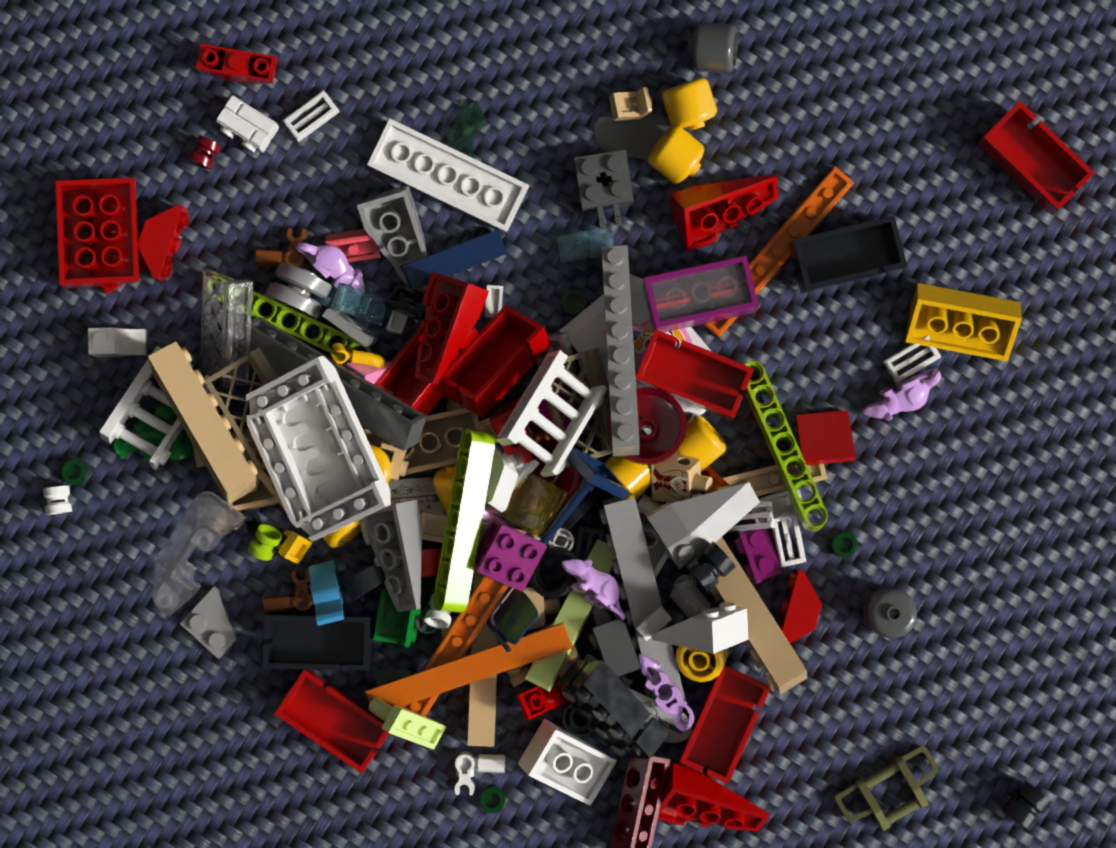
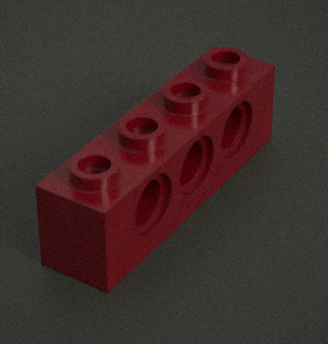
M656 754L651 758L629 757L610 848H652L670 759Z

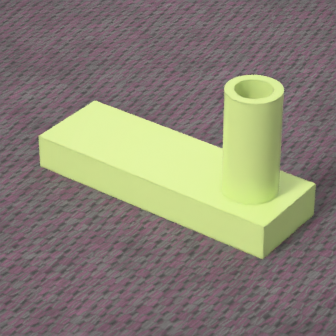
M378 697L374 698L369 704V710L385 721L382 729L390 734L433 750L446 729V726L439 721L398 705L392 707Z

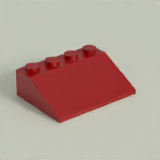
M135 178L55 181L59 284L65 289L140 282Z

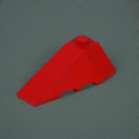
M771 174L697 185L670 194L672 216L685 249L689 252L713 243L718 239V234L727 228L732 230L738 226L737 221L748 214L754 215L778 198L777 176Z
M431 273L423 296V306H426L425 320H421L420 329L423 330L422 343L418 346L415 378L434 385L438 384L481 316L489 291L439 273Z
M675 763L668 769L658 820L675 825H684L685 821L700 822V827H709V824H724L726 829L758 832L769 819L767 811L698 770Z

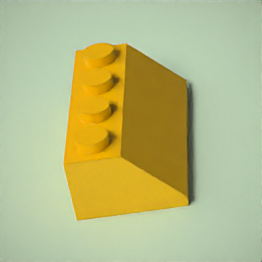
M917 283L911 303L905 342L1008 362L1022 320L1020 302ZM928 335L930 340H924V337Z

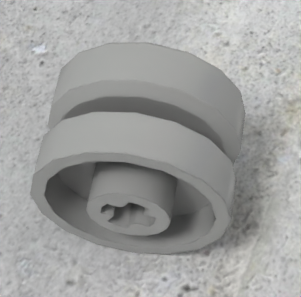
M280 261L275 275L288 285L285 286L272 282L269 284L265 295L293 310L317 319L323 307L318 301L310 298V295L321 299L327 298L332 285L303 268Z

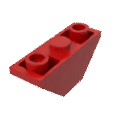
M200 44L196 70L233 82L251 85L267 84L274 81L278 57Z
M178 204L146 220L138 241V248L153 278L162 283L165 277L168 278L171 274L173 263L170 262L173 253L178 252L181 245V239L179 238L181 230L185 229L189 222L190 215L187 214L188 209L183 205Z
M795 570L794 574L790 573L786 589H790L788 599H783L779 612L783 617L781 625L778 624L789 643L816 629L822 606L807 576L801 570Z
M560 676L557 677L550 692L533 685L516 694L525 721L569 701L563 696V690L556 684Z

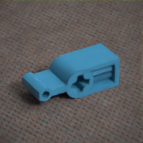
M334 560L308 566L318 626L344 620L340 575Z

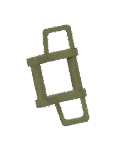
M921 746L903 757L898 756L893 759L894 762L864 780L860 778L855 781V785L837 794L835 801L846 820L854 822L873 814L881 829L885 831L890 828V824L919 807L923 809L928 806L929 803L920 786L939 771L928 749L925 746ZM922 753L931 765L932 771L917 782L905 761ZM900 771L915 798L884 815L869 789ZM859 789L870 809L851 816L841 800L846 795Z

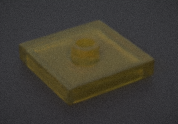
M530 472L526 475L527 478L524 477L514 488L507 509L500 512L499 515L541 539L565 499L567 492Z

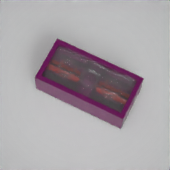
M747 256L645 277L642 284L653 332L655 329L669 332L755 313L759 306Z

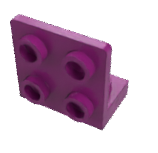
M494 516L478 545L474 568L477 572L522 592L547 546L545 543L509 527L503 519Z
M767 528L735 533L737 538L733 540L737 555L743 556L745 564H742L741 567L752 583L757 584L762 582L761 580L782 573Z

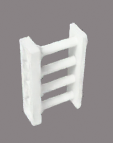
M156 346L152 354L157 352L161 348ZM147 360L99 433L101 438L109 444L115 438H121L151 455L150 465L151 468L156 470L160 464L164 465L171 454L169 449L181 433L183 426L178 418L173 426L140 408L138 402L143 395H150L171 407L163 391L154 386V382H152L154 376ZM204 383L206 393L211 392L206 383ZM129 416L131 418L135 416L166 434L159 447L125 429L126 426L124 424Z
M561 350L546 355L495 439L503 446L520 443L546 463L540 473L543 477L558 475L564 469L567 456L594 410L603 403V395L607 390L605 385L589 389L566 371L563 364L568 356ZM558 377L584 398L578 411L552 391L551 384L555 378ZM546 399L572 420L565 432L538 412L539 409L537 407L542 400ZM533 421L559 441L552 454L525 434L526 431L524 429L528 422Z

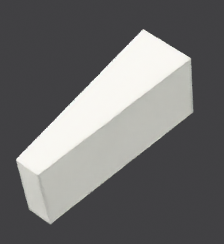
M487 285L489 293L486 299L485 317L493 318L502 309L503 286Z
M393 310L386 331L402 336L408 316Z
M660 606L635 627L644 639L648 641L652 634L658 632L672 618Z

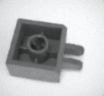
M626 150L575 157L574 166L582 213L597 211L599 227L603 229L606 228L607 224L603 210L613 208L614 223L616 226H622L619 207L631 206L634 203ZM601 177H605L610 182H608L606 187H603L602 183H597V180L600 181Z
M594 606L591 613L596 627L591 630L592 635L588 636L592 650H598L601 660L608 665L617 677L640 669L641 666L625 623L620 620L612 621L609 612H607L608 609L604 607L599 609Z

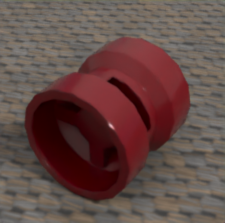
M198 135L195 141L196 147L190 151L187 158L195 164L211 170L214 164L213 158L219 154L222 146L204 136Z

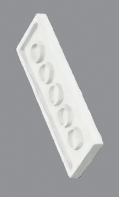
M390 118L367 164L383 174L505 232H508L529 188L528 184Z

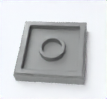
M329 308L322 315L365 347L374 346L379 340L378 336L340 309Z

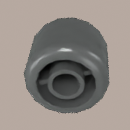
M699 23L695 28L693 39H689L688 54H692L694 68L700 72L731 73L734 70L738 50L736 26L725 23Z
M883 588L876 590L868 596L864 603L863 617L865 624L873 633L881 637L895 639L906 635L912 630L916 623L917 609L915 602L909 594L899 589Z

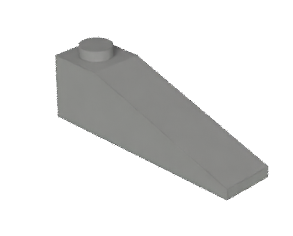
M409 185L367 199L357 204V208L365 231L373 238L382 254L387 257L406 286L410 287L402 267L430 255ZM424 286L417 290L424 293L427 286Z
M745 480L717 488L716 491L703 495L698 493L692 495V498L682 501H669L646 517L667 554L680 569L695 556H701L702 550L712 541H718L757 506L760 501L749 481Z
M415 499L391 504L360 519L363 538L367 545L371 544L376 555V558L373 560L376 566H381L386 577L385 586L397 612L420 609L422 521L418 501Z

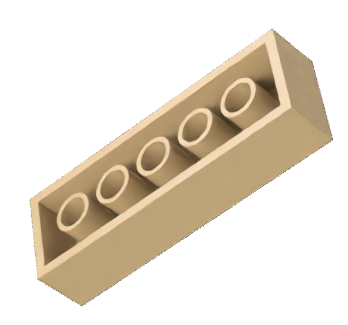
M176 341L149 355L148 361L154 378L227 504L256 490V480H258L256 475L258 474L257 469L251 460H245L243 453L245 450L239 438L235 437L233 439L231 436V425L224 414L219 415L218 403L212 392L206 393L205 381L198 369L193 371L192 358L185 347L180 348Z
M721 537L715 543L727 554L736 568L726 577H718L719 583L710 590V593L716 602L719 600L722 603L733 602L738 607L747 608L748 640L741 643L743 646L749 644L751 648L749 651L750 657L758 669L763 667L766 671L763 675L772 692L777 689L781 695L806 680L807 670Z

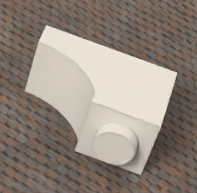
M114 327L88 328V354L94 357L147 356V330Z

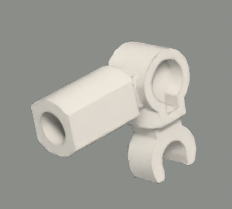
M461 752L455 761L456 776L459 777L455 785V794L459 795L461 785H467L470 789L469 795H473L475 784L471 777L474 776V769H478V772L505 773V755L479 754L478 757H475L471 752Z

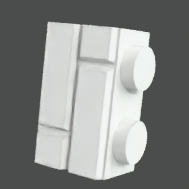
M231 96L216 120L221 126L220 132L231 139L234 136L242 139L241 145L252 152L258 149L263 153L279 129L275 121L235 96Z

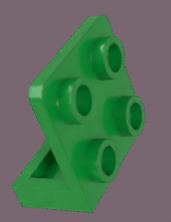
M381 587L372 639L397 643L409 648L411 642L416 640L417 627L414 626L415 616L420 615L421 600L420 609L397 612L387 588Z

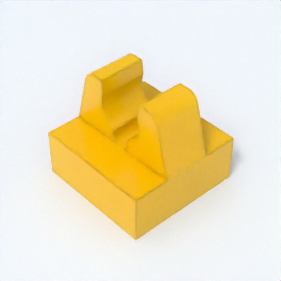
M286 530L283 534L287 536V539L283 545L279 543L276 548L281 556L299 565L312 542L294 531Z

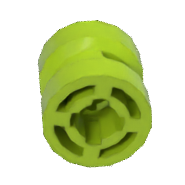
M261 524L255 533L256 538L251 541L248 547V551L259 560L269 561L274 555V547L279 545L282 539V534L271 525Z

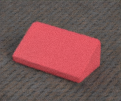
M365 229L326 235V245H334L341 249L348 263L381 258L380 248Z

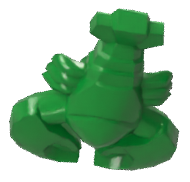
M165 404L159 405L153 414L172 426L175 423L174 417H177L174 410ZM142 420L134 424V428L137 431L135 435L156 447H159L166 434L152 426H148ZM182 432L179 434L169 449L171 454L168 459L178 462L190 456L193 445L188 434L186 441L183 443L181 442L183 434ZM121 438L114 439V451L120 456V459H126L127 452L142 451ZM143 451L144 459L149 461L152 456Z

